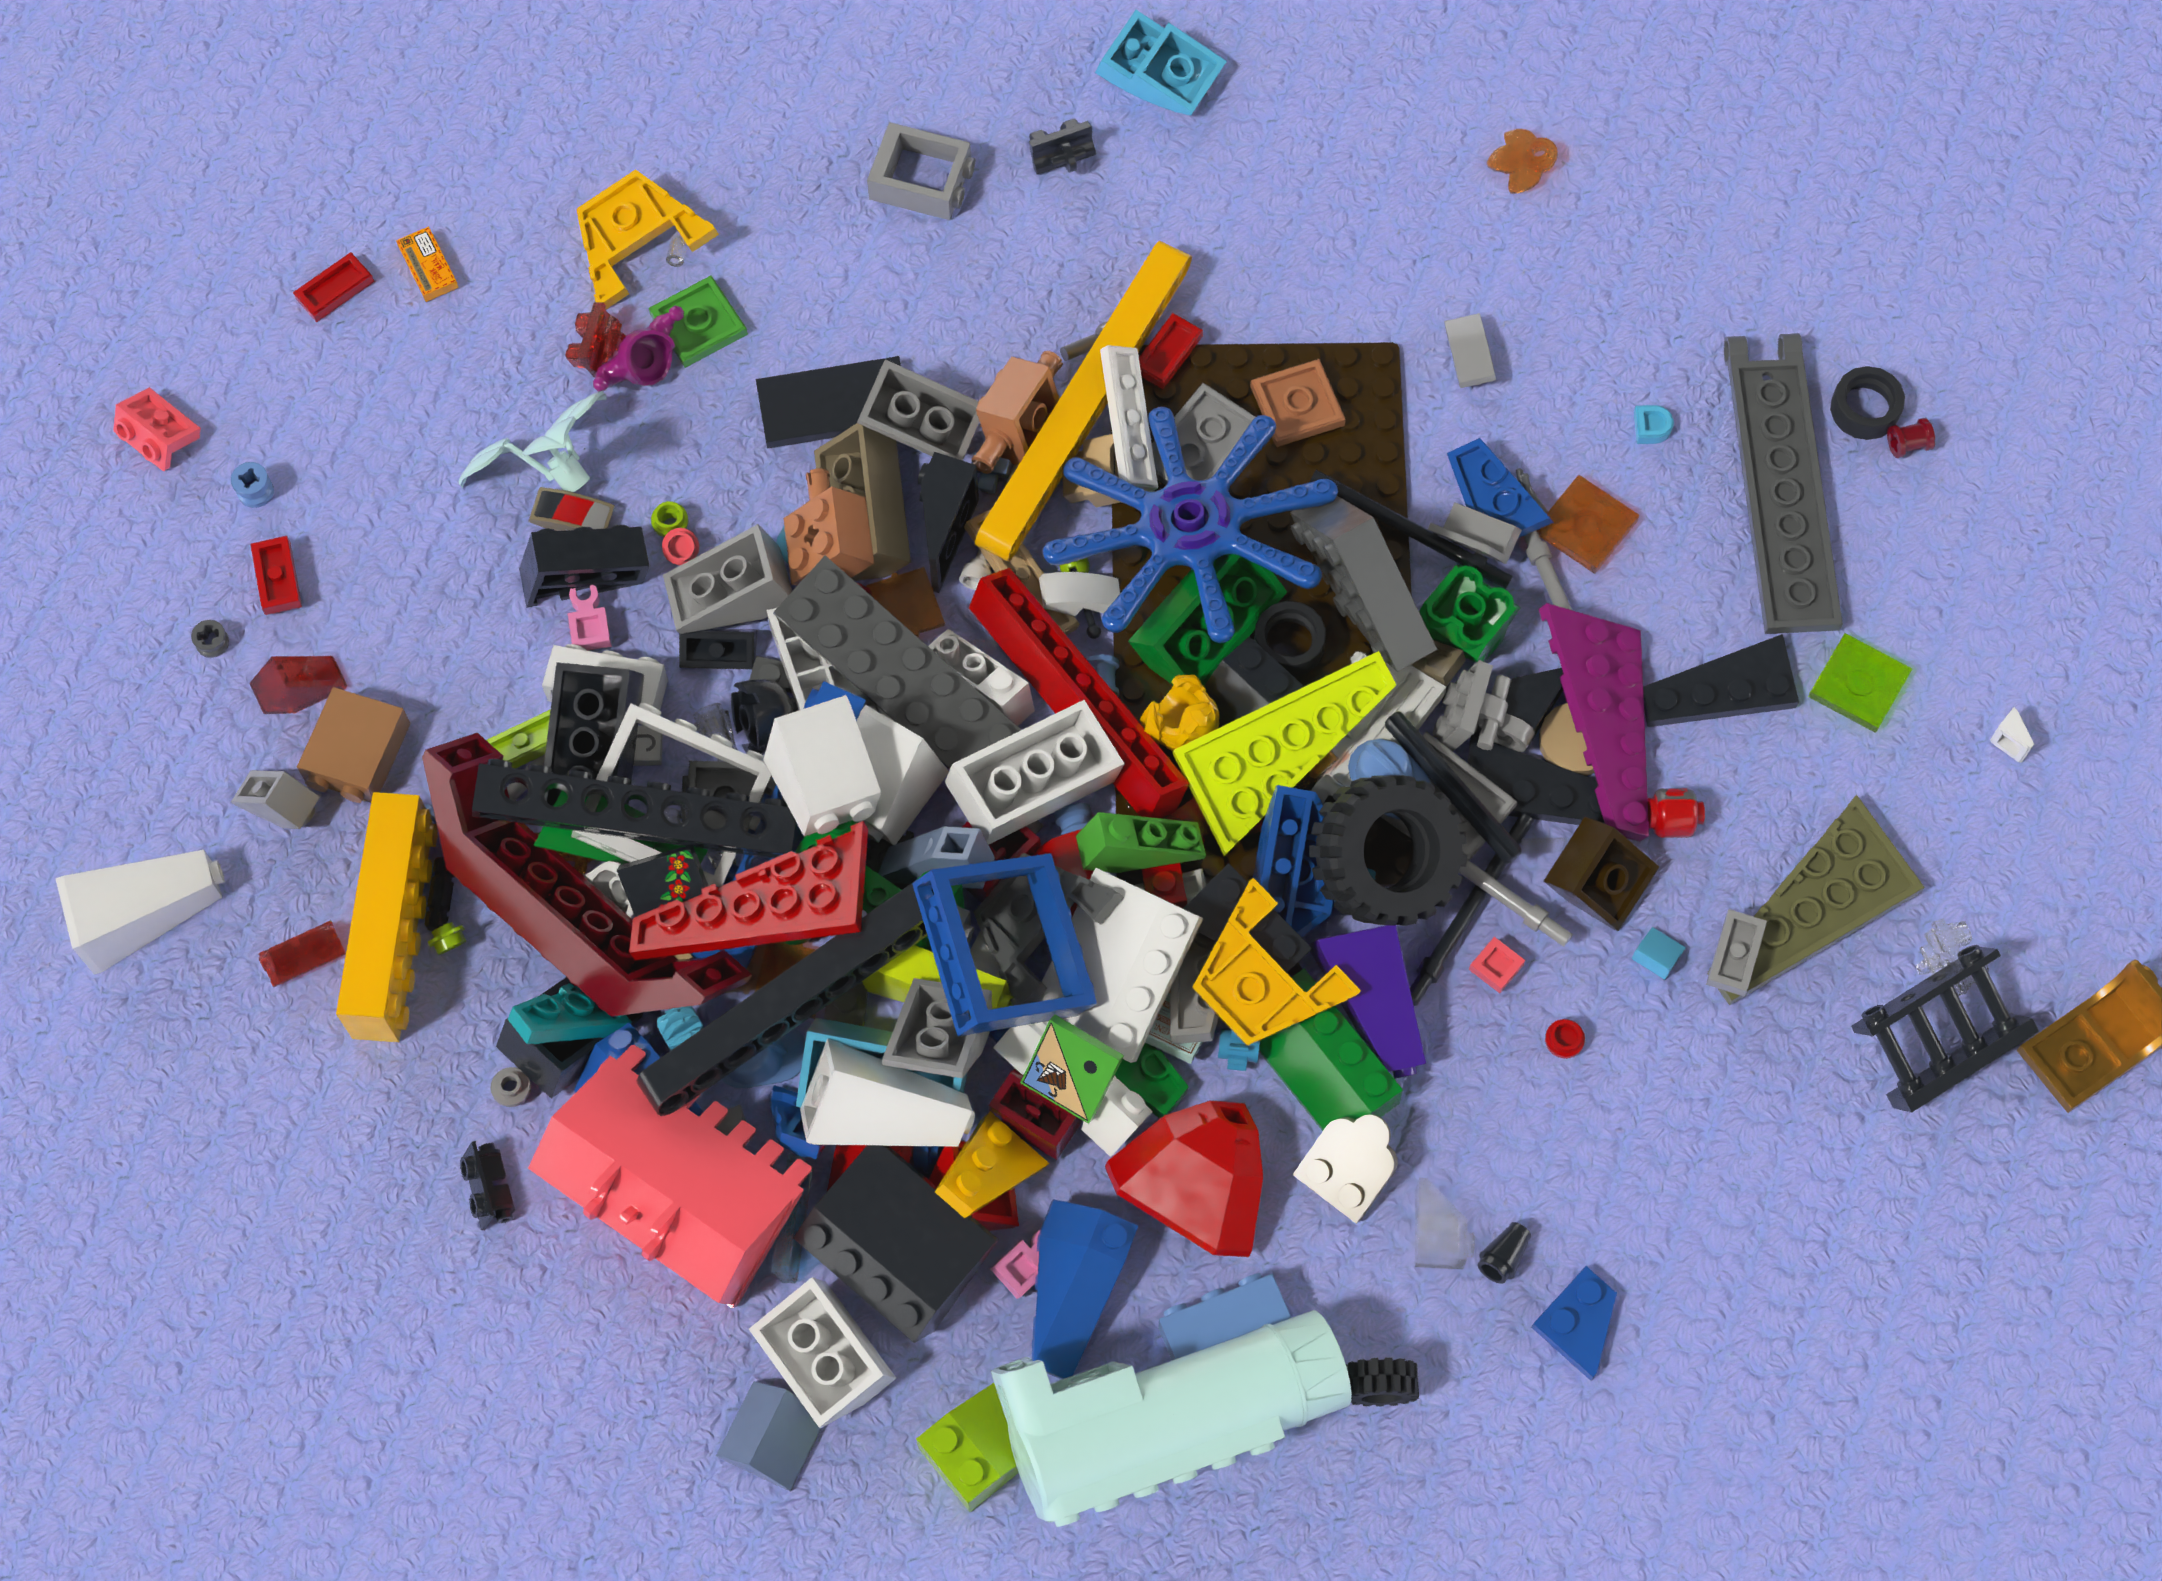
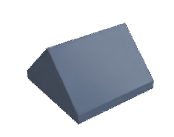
M753 1381L716 1456L791 1492L822 1428L818 1427L796 1395L787 1389Z

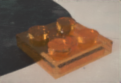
M1578 475L1546 513L1554 523L1538 529L1537 532L1542 539L1595 574L1637 523L1639 514Z

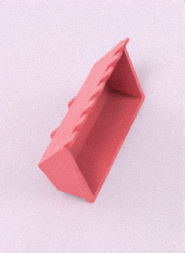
M631 1045L617 1060L609 1056L600 1065L598 1071L551 1117L528 1169L584 1208V1216L590 1220L596 1217L643 1249L641 1255L648 1261L657 1259L716 1302L735 1308L743 1298L801 1197L804 1189L800 1185L810 1174L812 1167L803 1160L797 1159L784 1174H781L772 1168L784 1151L781 1145L771 1139L755 1155L744 1147L756 1133V1128L745 1120H741L726 1136L716 1129L728 1114L726 1107L714 1101L700 1116L689 1110L700 1095L671 1114L665 1116L658 1115L638 1086L636 1080L639 1075L634 1072L646 1057V1052L636 1045Z

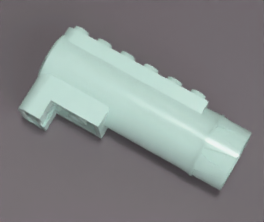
M1315 1310L1273 1325L1265 1324L1261 1328L1245 1335L1138 1373H1134L1133 1366L1113 1361L1050 1384L1043 1361H1032L1029 1357L1012 1361L991 1370L1007 1420L1013 1456L1024 1488L1034 1506L1037 1517L1047 1522H1055L1056 1527L1078 1521L1080 1519L1079 1513L1094 1508L1095 1512L1112 1509L1120 1504L1118 1498L1134 1493L1135 1498L1153 1494L1159 1490L1157 1484L1173 1479L1174 1484L1191 1480L1198 1476L1196 1470L1209 1465L1212 1466V1469L1227 1467L1237 1462L1236 1455L1250 1451L1251 1455L1268 1452L1275 1448V1441L1285 1438L1284 1430L1304 1426L1307 1421L1346 1408L1351 1403L1350 1379L1342 1352L1330 1326L1324 1317Z

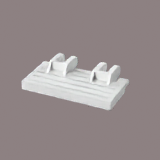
M1355 652L1350 660L1352 663H1355L1367 656L1362 652ZM1386 663L1396 686L1310 771V776L1319 781L1325 774H1329L1345 785V787H1350L1352 780L1349 775L1348 764L1350 756L1355 749L1366 741L1375 739L1389 740L1400 745L1385 728L1387 718L1393 713L1400 711L1418 730L1445 696L1446 686L1411 665L1397 672Z

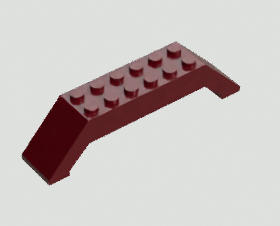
M474 733L425 750L422 759L446 869L611 1017L701 1005L749 982L752 974L725 950L707 958L678 960L674 956L635 960L629 953L633 920L555 850L535 847L534 844L538 835L522 823L472 817L479 763L488 764L489 759L502 760L504 755L479 733ZM506 787V789H505L504 792H505V795L510 799L509 794H508V790H507V787Z

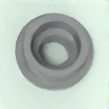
M505 1068L493 1077L490 1087L491 1093L496 1102L502 1106H518L528 1098L531 1092V1082L519 1068ZM511 1080L517 1082L514 1090H503L506 1082Z

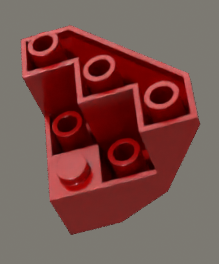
M1210 1100L1164 1115L1106 1162L1105 1169L1118 1196L1212 1255L1250 1256L1253 1248L1262 1190L1263 1169L1259 1132L1245 1103Z

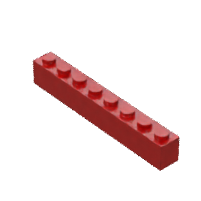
M1009 567L980 578L969 609L1055 714L1085 700L1124 762L1113 784L1137 814L1141 817L1163 818L1176 812L1190 783L1152 737L1144 732L1142 725Z

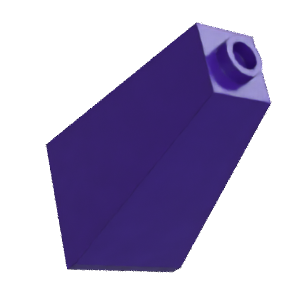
M1386 925L1318 939L1309 944L1312 948L1310 952L1324 976L1337 965L1361 990L1357 996L1342 1002L1341 1005L1362 1040L1388 1072H1393L1394 1079L1417 1074L1416 1066L1426 1064L1396 925Z

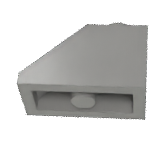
M251 770L231 803L279 827L301 829L302 826L312 819L315 813L314 806L320 797L285 771Z

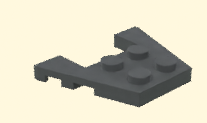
M1023 853L1020 857H1028L1030 855ZM1055 866L1059 872L1060 884L1068 907L1071 908L1076 903L1092 920L1099 924L1104 922L1124 898L1120 893L1111 888L1104 887ZM1027 875L1001 879L973 913L990 953L996 957L1000 967L999 975L1001 979L1007 981L1011 996H1013L1010 999L1012 1006L1033 1003L1041 997L1047 987L1024 963L1045 939V934Z

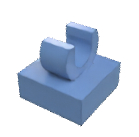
M1000 458L993 471L989 474L977 470V473L981 474L978 489L981 492L995 494L998 477L1008 479L1013 467L1011 461Z

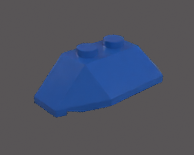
M1276 785L1261 828L1253 878L1278 903L1274 910L1303 937L1331 915L1333 900H1327L1320 891V888L1325 884L1323 880H1315L1312 868L1317 866L1316 857H1310L1309 845L1316 846L1317 836L1312 835L1311 832L1314 822L1321 823L1324 818L1319 813L1323 805L1316 792Z

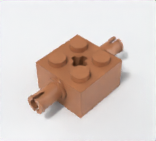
M1044 351L1037 363L1011 356L1004 368L997 373L994 383L986 395L981 397L976 408L977 416L986 439L976 455L971 459L972 464L977 466V470L986 474L991 473L1000 458L1009 459L1015 465L1020 464L1059 401L1053 377L1062 367L1063 363H1061L1062 359L1057 354L1051 351Z
M816 468L810 470V473H806L809 501L783 518L792 585L797 586L825 555L850 578L874 564L866 497L830 487V473L826 469Z

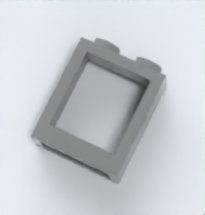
M889 122L867 179L869 200L950 220L954 209L960 208L965 194L964 181L966 178L971 179L974 172L975 158L971 157L970 143ZM903 150L954 162L943 192L892 179Z

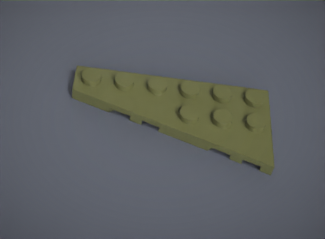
M1857 794L1840 816L1829 826L1818 842L1807 852L1775 890L1770 899L1754 915L1756 918L1766 920L1767 923L1745 996L1922 893L1925 888ZM1718 989L1729 1006L1745 997Z

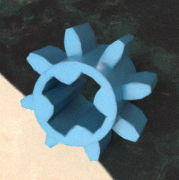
M1221 1029L1218 1058L1228 1059L1227 1069L1246 1071L1247 1062H1258L1260 1041L1246 1046L1232 1030Z

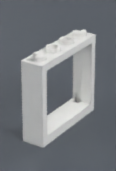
M630 703L596 780L607 781L608 776H612L635 723H639L757 775L758 777L749 795V802L759 803L771 774L763 760L764 755L748 750L746 754L733 749V743L724 737L712 734L711 738L697 733L698 728L685 720L676 719L674 723L661 717L662 712L649 704L640 703L638 707ZM589 795L585 802L586 807L590 811L595 812L602 795ZM753 816L747 817L743 821L746 831ZM572 831L573 838L628 862L662 853L629 838ZM724 852L714 875L703 871L709 886L712 884H716L717 887L723 885L736 853Z

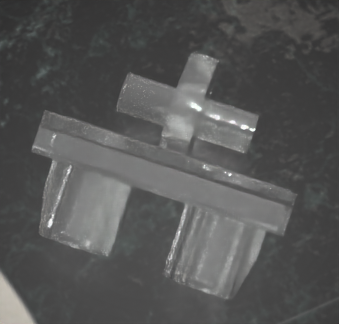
M1943 918L1932 923L1933 928L1924 935L1928 944L1919 948L1924 957V960L1916 965L1919 975L1929 973L1933 975L1958 959L1959 948L1969 945L1972 941L1971 932L1965 921L1946 924ZM1972 975L1954 985L1958 996L1966 994L1971 985L1975 983Z

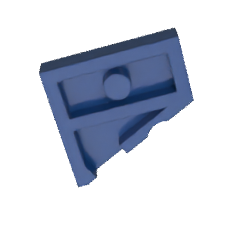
M774 1085L769 1102L778 1144L783 1148L791 1150L798 1156L817 1159L826 1145H814L806 1142L800 1107H796L798 1093Z

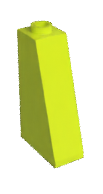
M913 945L862 982L867 992L905 1002L914 978L941 982L933 952ZM976 969L981 988L992 991V1009L1012 1006L1010 999L1013 996H1011L1007 981Z

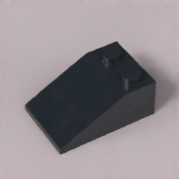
M934 452L930 463L922 465L918 476V484L921 485L919 501L923 502L932 591L940 593L966 532L964 526L967 521L971 520L979 501L976 465Z
M565 977L542 994L553 996L559 993L562 986L571 982ZM643 1012L626 1015L632 1022V1026L642 1017ZM507 1018L505 1019L496 1047L552 1099L580 1078L595 1044L604 1038L526 1044Z

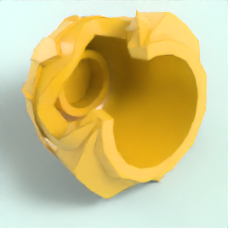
M1179 674L1175 676L1171 681L1174 685L1160 703L1152 701L1142 714L1140 722L1144 726V732L1148 733L1157 745L1161 744L1168 750L1173 751L1218 729L1219 711L1217 705L1206 693L1205 687L1196 675Z

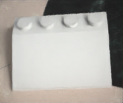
M1095 868L1090 880L1115 890L1124 898L1102 924L1092 920L1079 906L1076 908L1071 920L1078 942L1083 950V959L1089 978L1094 986L1097 1004L1078 1016L1064 1018V1020L1124 1055V1060L1132 1063L1136 1062L1203 918ZM1052 960L1042 981L1047 989L1036 1002L1064 997Z

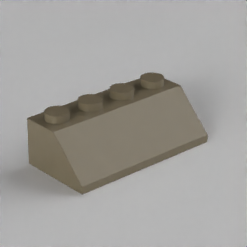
M856 423L814 450L816 468L829 471L830 487L866 497L874 564L851 578L854 581L888 577L911 563L897 442L888 436Z

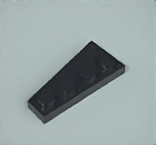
M1783 634L1643 686L1644 714L1647 727L1793 709L1799 703Z

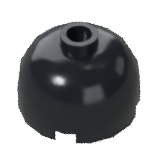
M766 679L737 682L734 684V687L738 688L739 691L731 693V710L736 733L738 734L744 730L749 743L741 745L746 753L748 750L763 755L766 752L774 719L799 711L794 698H789L786 691L776 682Z

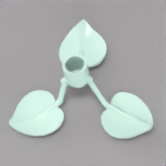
M599 391L571 405L560 415L544 436L535 439L524 451L509 443V438L502 439L486 447L468 464L459 479V485L463 488L468 476L489 465L499 455L512 452L543 473L549 481L555 479L562 490L568 492L577 491L589 481L590 477L578 462L580 457L575 452L568 433L575 421L596 401L607 400L606 394L603 391ZM566 447L568 454L565 450L559 452L557 448ZM550 450L554 457L547 464L551 469L546 468L529 455Z

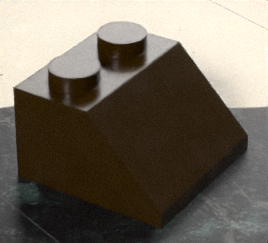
M1584 817L1543 882L1569 903L1610 928L1619 931L1659 866L1614 827Z

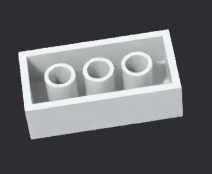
M1083 700L953 763L945 784L972 828H979L989 845L1115 782L1124 762L1089 706Z

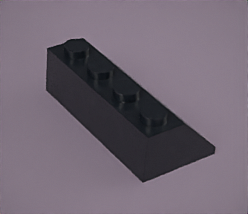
M556 662L544 766L552 768V774L568 776V771L570 770L591 773V779L596 780L630 703L638 707L641 703L644 674L630 669ZM635 723L612 776L625 777L632 780L639 723ZM553 788L547 791L544 796L547 803L554 806L562 790Z

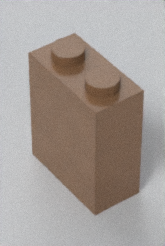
M333 687L297 768L305 780V784L314 790L326 792L327 789L340 792L342 797L352 802L361 803L362 800L371 802L373 792H381L411 723L403 708Z

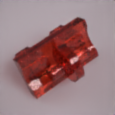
M594 302L591 312L578 313L575 327L577 333L583 337L582 343L568 344L565 354L566 359L573 367L586 368L593 377H595L598 368L607 363L608 359L613 357L614 352L618 351L620 343L626 336L621 332L622 324L619 323L620 321L606 311V305L603 302Z

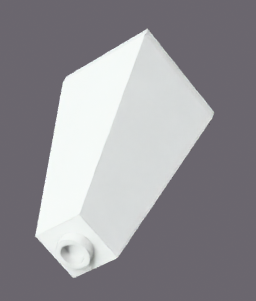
M205 850L55 878L72 949L94 975L107 970L221 899L222 894L219 884L225 882L218 860L212 862Z
M828 1038L800 1108L806 1142L814 1145L958 1147L963 1133L969 1134L975 1118V1112L972 1111L967 1094L906 1069L882 1065L881 1059Z

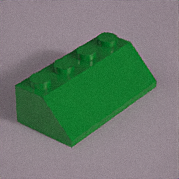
M1234 554L1220 556L1214 561L1213 567L1235 627L1233 637L1227 642H1214L1208 635L1193 569L1187 573L1128 642L1145 664L1170 684L1174 685L1171 681L1180 674L1196 675L1204 686L1221 661L1253 633L1261 614L1273 604H1277L1287 593V590L1273 572Z
M1305 968L1291 977L1304 992H1308L1316 984ZM1336 1006L1260 1040L1259 1053L1322 1131L1330 1122L1342 1117H1349L1354 1120L1368 1114L1382 1117L1400 1103L1403 1089Z

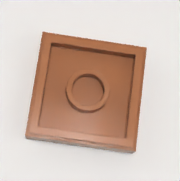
M1320 359L1251 380L1250 387L1262 415L1269 416L1276 422V430L1272 436L1276 447L1345 426L1346 419Z

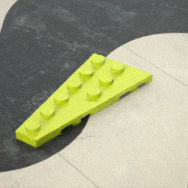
M1379 651L1173 750L1172 754L1183 776L1190 783L1189 787L1224 856L1266 815L1276 785L1293 788L1396 686Z

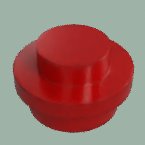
M1561 1019L1553 1022L1548 1027L1545 1034V1044L1548 1050L1556 1057L1568 1059L1575 1057L1581 1052L1585 1044V1034L1576 1022Z

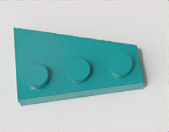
M571 983L562 986L559 993L553 996L542 994L513 1006L508 1017L509 1022L526 1044L604 1038L627 1023H632L626 1015L611 1017L600 1009L579 987L573 986Z

